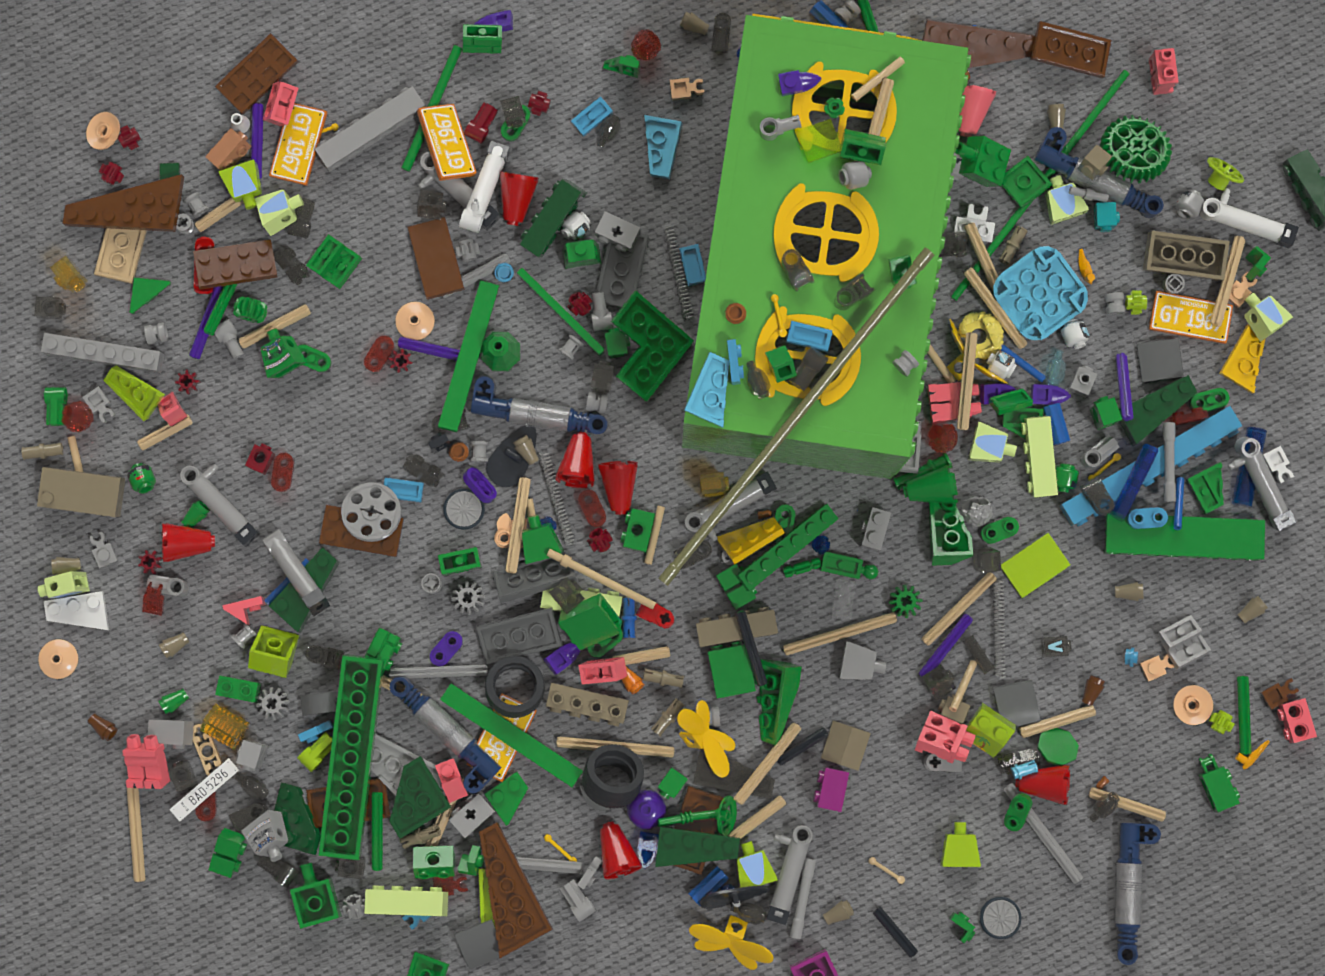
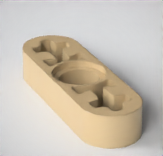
M197 724L193 727V742L207 776L211 774L210 770L213 767L211 763L207 764L206 760H212L216 757L217 761H213L215 766H220L223 762L212 734L209 733L210 729L203 734L204 740L209 738L210 742L199 746L198 742L203 741L195 733L198 732L199 727L201 730H205L207 726ZM207 745L213 748V754L210 757H205L202 752L203 748Z

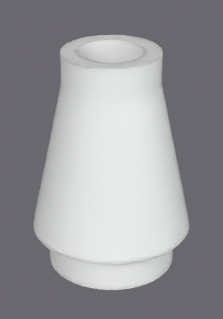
M239 113L233 114L231 116V128L236 133L239 130L242 133L248 131L250 127L249 119Z

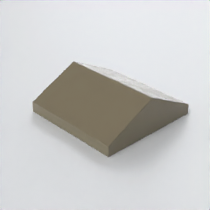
M833 721L821 759L859 771L871 733Z

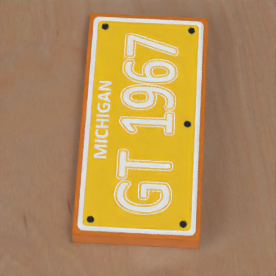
M294 103L289 123L282 127L269 174L270 177L308 186L317 153L315 148H317L328 114L327 111Z
M454 104L418 108L417 114L439 181L475 176L477 174Z
M1156 291L1149 330L1226 344L1233 305L1227 304L1222 325L1217 327L1210 323L1216 302Z
M503 693L499 697L501 701L508 705L523 704ZM537 710L521 718L500 716L527 733ZM483 730L477 745L502 767L493 778L503 782L517 751L488 731Z

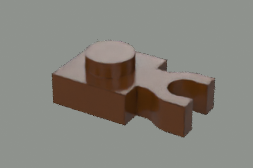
M1292 678L1287 679L1282 686L1276 683L1260 692L1270 710L1288 701L1286 695L1299 692L1298 688L1293 690L1288 688L1289 683L1293 682Z

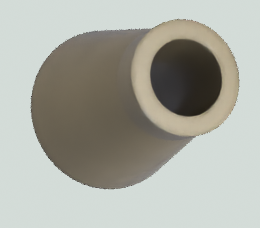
M685 12L679 25L684 27L683 30L703 35L706 34L709 28V24L692 12Z
M1064 104L1048 105L1047 114L1051 128L1060 127L1063 129L1066 112Z
M527 435L514 442V449L529 465L539 460L533 442Z
M56 557V559H51L53 575L81 570L80 558Z
M1135 582L1115 586V598L1133 601L1144 599L1143 584Z
M1259 596L1252 597L1237 615L1244 623H1247L1264 614L1268 607Z
M183 632L162 640L159 647L166 658L173 657L189 643V640Z
M841 900L827 913L823 914L826 923L830 925L835 922L851 919L854 911L848 900L844 902Z

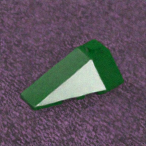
M928 502L932 566L953 565L973 557L972 536L967 530L963 516L960 515L956 504Z
M760 659L767 679L766 685L759 686L760 696L757 697V703H761L762 714L759 716L761 741L776 745L782 736L800 685L802 666L789 662Z

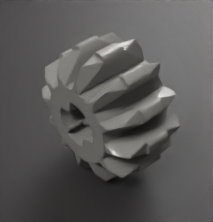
M465 581V588L458 584L460 592L453 590V593L458 595V597H453L451 600L454 602L459 601L454 605L455 609L462 605L460 613L463 614L467 608L468 615H471V608L475 612H479L476 605L484 606V603L480 602L479 599H484L485 595H478L483 589L480 587L475 590L477 583L474 582L471 588H469V582ZM466 593H468L469 595L471 593L473 594V596L471 597V603H469L468 601H466L465 603L463 601L465 599L464 595Z
M270 687L269 693L265 689L262 690L265 697L257 696V699L262 701V703L256 704V707H262L258 713L262 715L266 712L264 718L267 720L270 716H272L273 721L277 720V714L280 718H283L282 710L289 711L287 707H284V704H290V700H283L288 694L283 693L280 695L282 692L281 688H278L275 692L274 687ZM271 699L277 700L275 709L274 707H269Z

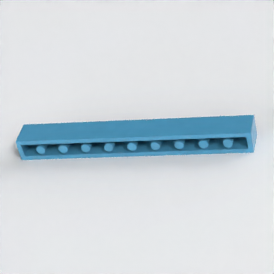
M1231 406L1175 438V465L1178 468L1188 463L1187 458L1194 455L1196 458L1205 453L1204 448L1210 445L1213 448L1222 443L1221 438L1227 435L1230 438L1239 433L1237 429L1242 424ZM1164 445L1060 505L1059 507L1071 526L1076 524L1079 527L1088 521L1086 517L1092 514L1094 517L1105 511L1103 507L1109 504L1111 507L1121 502L1120 497L1126 494L1128 497L1138 492L1137 488L1144 485V487H1147L1154 483V478L1158 475L1164 477Z

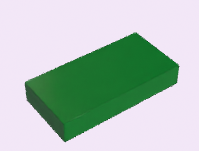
M1022 388L990 397L989 404L998 415L1032 406L1033 400Z

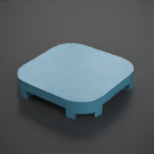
M1049 246L1038 247L1003 271L995 279L993 285V294L996 301L1024 337L1031 340L1047 338L1081 313L1088 301L1086 287L1061 253Z

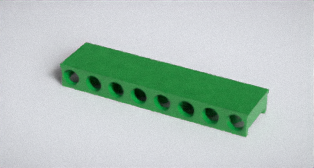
M1107 513L1105 515L1104 554L1264 560L1265 520L1182 516V529L1175 530L1174 516H1168L1167 523L1162 527L1133 529L1127 523L1128 514ZM1136 515L1135 520L1141 522V516ZM1155 515V519L1160 521L1161 516Z

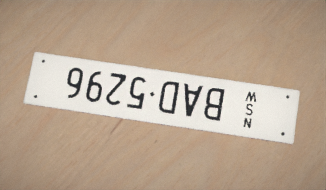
M228 758L176 803L170 811L181 821L237 773L239 769Z

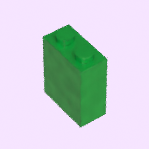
M600 593L561 610L558 623L560 628L568 634L571 642L579 650H582L619 634L622 620Z
M742 641L731 643V647L724 649L723 645L711 647V651H708L716 699L756 691L750 660L745 645H742Z

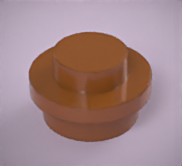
M739 303L730 304L725 311L726 319L732 324L742 323L746 318L745 307Z
M457 442L450 447L449 455L454 461L462 462L467 459L469 450L464 443Z

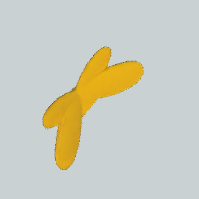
M949 319L952 336L962 354L951 362L947 368L960 381L962 373L955 372L954 366L958 362L963 363L964 345L955 324ZM975 363L974 368L984 375L1008 384L1006 380Z
M704 700L697 703L696 713L690 709H682L677 716V722L687 732L681 731L679 733L680 737L690 748H703L707 762L714 774L721 778L726 777L729 774L730 767L724 750H734L735 742L725 733L709 729L710 711ZM687 737L693 740L694 743L690 742Z
M731 915L729 917L724 933L704 924H695L689 928V933L699 939L694 944L697 950L717 951L729 948L736 959L750 970L757 968L756 961L771 963L774 959L773 954L767 948L743 940L748 922ZM739 923L742 929L737 931V933L733 932L731 924Z

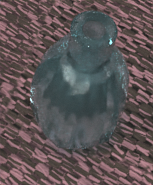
M1055 350L1054 358L1048 362L1045 374L1048 385L1059 386V383L1064 379L1066 364L1062 359L1063 351Z

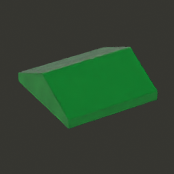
M415 952L407 976H446L449 964L440 959Z

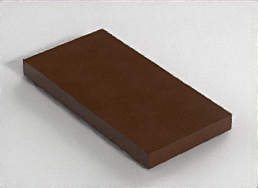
M1039 21L1037 23L1031 60L1104 78L1111 40Z
M442 217L409 226L408 231L426 299L429 300L465 290L446 218Z
M380 779L370 780L365 821L372 820L373 792L383 793V819L390 818L387 786ZM327 787L306 790L308 805L314 817L312 820L318 829L322 828Z
M688 786L680 813L716 810L724 798ZM710 818L693 820L692 823L689 822L687 824L677 823L675 829L715 834L717 820ZM705 862L673 866L701 875Z

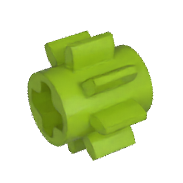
M1132 290L1130 295L1125 297L1126 310H1131V315H1140L1142 310L1147 309V296L1142 295L1141 290Z
M1222 710L1218 714L1212 713L1208 720L1212 723L1210 728L1224 735L1225 731L1231 732L1235 725L1231 722L1233 717Z

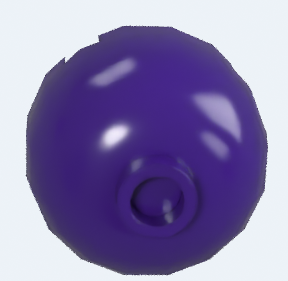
M652 790L639 791L633 802L627 805V815L630 821L641 829L657 827L658 819L664 818L666 814V804L663 798Z

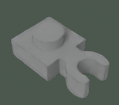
M99 386L82 397L93 414L99 412V418L102 422L107 423L104 418L106 413H110L113 418L115 417L114 411L106 407L111 403Z
M102 531L99 532L101 536L99 541H95L94 536H90L91 543L97 547L92 550V553L100 569L119 561L112 544H105L106 535Z
M597 856L594 858L577 886L583 890L586 886L590 888L596 879L593 874L601 864L602 859Z

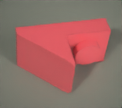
M174 392L163 397L158 404L160 415L170 426H174L187 417Z
M259 596L222 606L223 610L250 625L247 609L250 612L261 610V606L266 604L264 597Z
M454 758L435 765L442 783L441 786L449 803L468 796Z

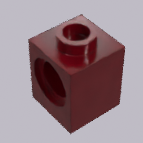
M263 443L260 446L254 444L245 466L266 475L275 453L271 451V447ZM260 453H264L266 456L262 463H258L256 460L257 455Z

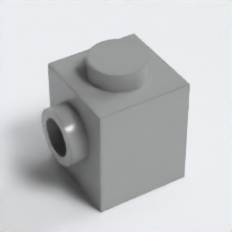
M1079 366L1074 373L1068 391L1086 398L1091 391L1097 374L1088 366Z

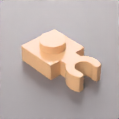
M689 78L670 80L672 101L691 99V93L703 95L704 89L698 90L696 88L698 84H703V80L697 79L693 83L689 82Z
M1247 273L1242 276L1241 283L1236 280L1232 286L1229 301L1237 308L1252 293L1248 290V287H1252L1257 283L1256 278L1251 283L1248 282L1247 277H1245Z
M1168 654L1163 657V660H1160L1158 655L1140 663L1148 682L1167 674L1166 667H1175L1174 664L1168 663Z

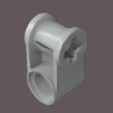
M932 753L927 754L923 759V765L929 771L962 772V761L954 759L952 764ZM933 757L934 760L938 761L934 768L932 764H929V760H933Z

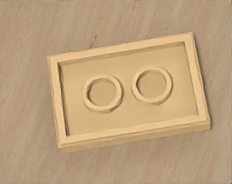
M106 228L94 275L133 284L147 230Z

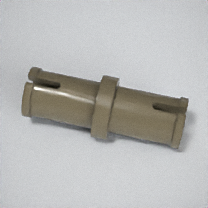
M1016 226L1010 240H1007L1005 243L1006 247L999 258L1001 263L1011 264L1014 255L1020 250V244L1028 232L1025 228Z
M41 443L39 446L21 448L23 460L40 457L41 459H46L48 456L64 454L62 443L49 445Z
M646 668L644 670L643 681L659 683L660 686L670 685L682 688L683 675L670 674L665 670L662 672Z
M675 698L668 709L661 713L662 716L651 729L661 737L667 727L676 721V716L685 705Z
M437 824L424 829L419 828L414 833L402 837L400 842H406V844L402 845L404 849L416 844L421 845L429 839L440 836L441 830L435 831L439 828Z

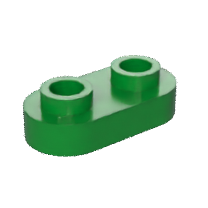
M516 105L509 113L501 127L502 137L506 141L513 142L517 140L530 120L528 107ZM519 113L524 114V117L522 119H519L517 117ZM509 129L515 131L513 135L507 133Z
M307 345L298 346L301 353H307L306 363L303 366L320 373L330 369L332 361L326 353ZM320 360H325L324 366H319Z
M1216 388L1195 394L1190 399L1189 404L1194 412L1204 413L1226 406L1230 397L1225 389ZM1216 395H1219L1221 397L1220 402H1217L1215 400ZM1197 400L1202 402V407L1196 405Z
M785 504L778 507L775 519L786 535L793 530L795 510L792 506ZM784 511L789 513V517L786 519L781 515ZM778 537L774 541L778 542L782 538Z
M1006 517L988 524L981 530V539L987 544H994L1012 537L1018 532L1019 523L1013 517ZM1007 523L1012 524V530L1006 528ZM989 530L995 533L994 537L988 536Z
M620 629V633L617 634L615 639L608 638L596 643L601 645L600 651H595L594 645L588 647V652L593 657L604 656L621 642L623 638L622 630Z
M1017 794L1010 803L1004 818V824L1010 831H1019L1025 825L1033 804L1032 799L1027 794ZM1018 803H1022L1023 808L1019 807Z

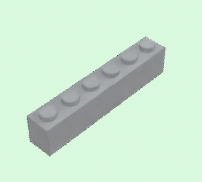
M413 86L402 89L398 93L399 95L393 99H386L381 107L369 110L366 113L367 116L362 119H355L348 128L338 130L334 133V137L328 141L325 139L318 143L315 151L329 172L418 116V108L426 106Z
M44 333L41 352L47 356L159 374L162 372L164 354L160 351Z

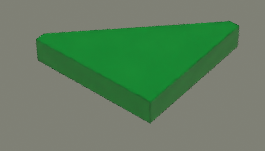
M134 277L130 314H135L142 306L157 297L160 292L171 286V282Z

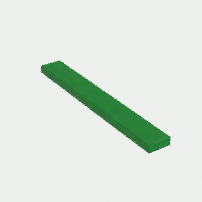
M480 280L438 428L456 433L458 431L499 285Z
M452 683L440 700L570 787L574 786L582 774L583 770Z

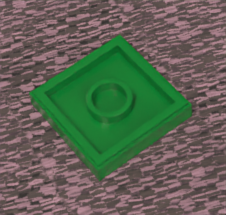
M1026 156L1005 172L1002 183L1003 189L1021 209L1052 186V183L1029 156Z

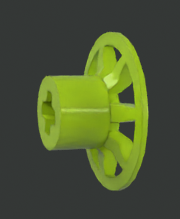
M1215 157L1207 159L1208 164L1214 170L1208 178V182L1215 188L1224 190L1230 181L1239 184L1244 182L1243 175L1229 163Z

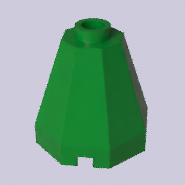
M492 332L483 341L481 360L493 372H509L520 361V343L509 332Z

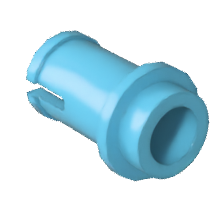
M1031 760L1021 765L1015 764L1011 771L1014 779L1018 778L1020 780L1023 776L1038 772L1035 761Z

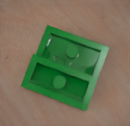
M328 234L306 266L340 290L363 258Z

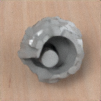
M971 496L962 504L961 512L966 523L971 524V527L985 525L993 516L992 506L987 498Z

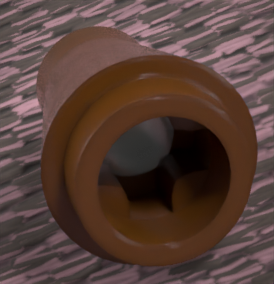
M1090 675V678L1086 680L1082 702L1093 706L1095 700L1105 688V681Z
M93 714L88 719L87 723L92 726L102 740L110 741L118 731L114 723L97 714Z

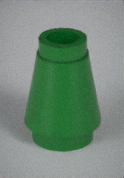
M200 500L196 503L193 502L181 523L185 527L192 528L208 516L210 509Z
M181 689L162 696V699L158 702L165 714L170 712L172 714L189 697L185 690Z

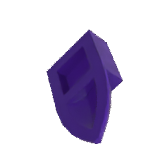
M511 10L493 13L481 18L474 25H502V32L513 30V14Z
M799 70L778 74L782 96L808 91L821 81L820 76L809 72H799Z
M1000 383L980 384V403L989 404L990 397L1012 392L1016 389L1010 385Z
M1031 384L1033 404L1053 405L1063 403L1071 398V395L1066 390L1058 386Z
M569 643L558 648L543 660L553 674L557 675L576 660L580 650L575 644Z

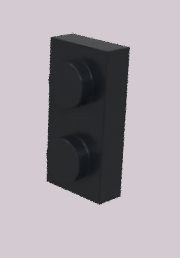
M441 433L430 438L431 441L428 442L434 454L452 445L447 435H441Z

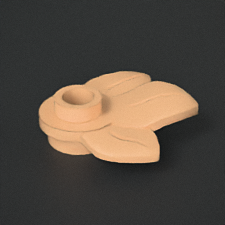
M507 513L503 514L497 521L498 531L495 534L494 540L500 548L509 547L513 520H511ZM525 518L524 529H523V530H525V529L527 528V519H526V518ZM502 535L508 536V540L506 542L501 541Z

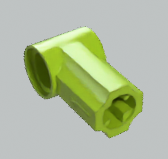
M325 732L312 746L307 747L297 759L310 772H313L324 761L323 758L331 752L332 737Z

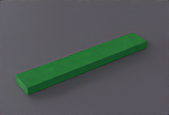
M523 268L517 272V276L599 357L605 353L604 348Z

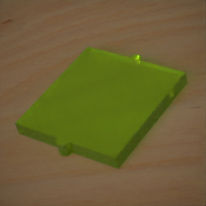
M831 118L796 131L801 143L800 149L804 151L808 163L840 152L839 133L835 131Z

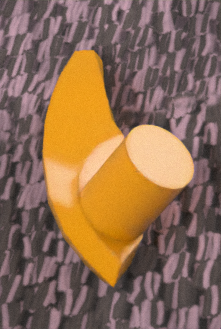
M1079 249L1080 272L1084 280L1092 285L1095 275L1084 255L1083 249Z
M1265 741L1248 757L1239 752L1235 759L1243 764V769L1249 768L1265 750L1270 741Z

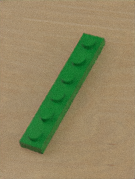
M828 503L822 505L736 575L747 591H751L835 523L838 517Z

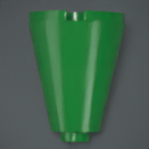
M946 465L907 481V486H903L905 498L909 497V501L958 503V499H954V496L958 495L955 474L950 472V469H953V465Z

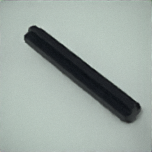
M745 610L735 613L756 683L758 686L766 685L767 679Z

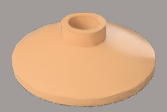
M101 112L91 119L86 131L87 141L90 146L98 150H104L115 143L120 132V124L117 117L109 112Z
M410 302L399 309L396 315V327L403 337L421 340L427 337L433 330L434 315L427 305L421 302ZM417 317L418 321L416 323H412L411 318Z
M52 640L45 644L39 653V666L44 674L54 679H62L71 675L78 664L77 650L66 640ZM56 655L60 657V661L57 663L54 662Z
M1186 686L1179 690L1174 698V712L1186 724L1198 725L1204 723L1213 711L1212 697L1207 690L1200 686ZM1189 702L1195 703L1194 709L1189 708Z

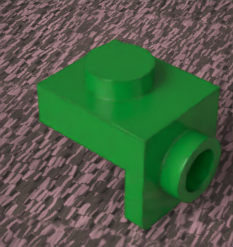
M1255 246L1245 257L1254 265L1245 277L1252 281L1256 276L1260 278L1267 270L1265 265L1271 257L1258 246Z
M910 255L888 259L891 280L894 286L912 265ZM915 278L906 289L911 288L913 284H917Z
M472 845L470 854L462 855L458 866L459 873L477 876L479 867L482 866L484 860L479 846Z
M953 912L949 919L965 929L959 941L965 943L967 940L969 942L975 934V931H973L975 926L968 922L970 918L959 912L957 915Z

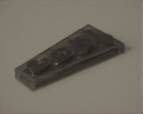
M702 748L699 751L693 784L738 793L755 770L727 758L730 767L729 774L723 778L718 777L710 768ZM765 775L750 796L771 800L775 779Z

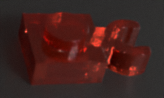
M149 582L146 588L147 592L143 596L142 612L162 616L165 596L160 595L163 590L162 584L159 585L158 589H154L152 582Z
M462 876L454 880L453 877H433V887L442 888V892H448V896L454 895V889L466 892L468 888H462L460 882L468 880V878Z

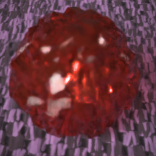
M645 29L639 31L634 36L631 43V51L637 59L647 61L657 56L662 45L659 37L652 30Z
M82 401L68 404L62 411L63 417L61 422L71 432H82L94 422L91 409Z
M937 424L931 426L927 433V440L932 450H935L937 453H946L953 450L958 441V434L953 424H942L943 428Z

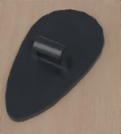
M526 425L514 431L489 457L487 474L495 485L511 487L518 484L519 479L525 475L529 464L514 449V442L527 435L528 438H531L535 448L537 439L535 426Z
M749 886L723 890L701 899L700 906L704 909H714L732 905V911L736 913L740 909V902L760 896L770 889L769 886Z

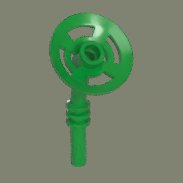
M726 796L716 810L681 812L676 816L658 819V826L662 827L677 823L687 824L689 822L692 823L693 820L715 818L719 833L727 836L733 830L736 822V801L734 797Z

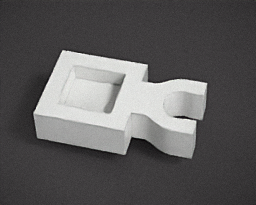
M1281 446L1263 454L1270 472L1276 471V478L1279 484L1284 482L1282 478L1283 473L1287 474L1289 479L1294 477L1293 473L1285 466L1289 464V461Z

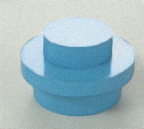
M500 263L496 266L494 275L500 282H507L512 279L514 270L510 264Z
M1135 647L1126 649L1125 665L1133 667L1134 663H1138V652H1135Z

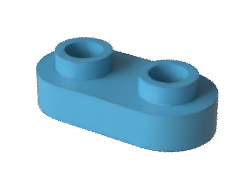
M1159 507L1135 509L1127 516V523L1133 529L1159 528L1164 526L1168 520L1167 512ZM1156 514H1160V521L1155 519ZM1136 515L1141 516V522L1135 520Z

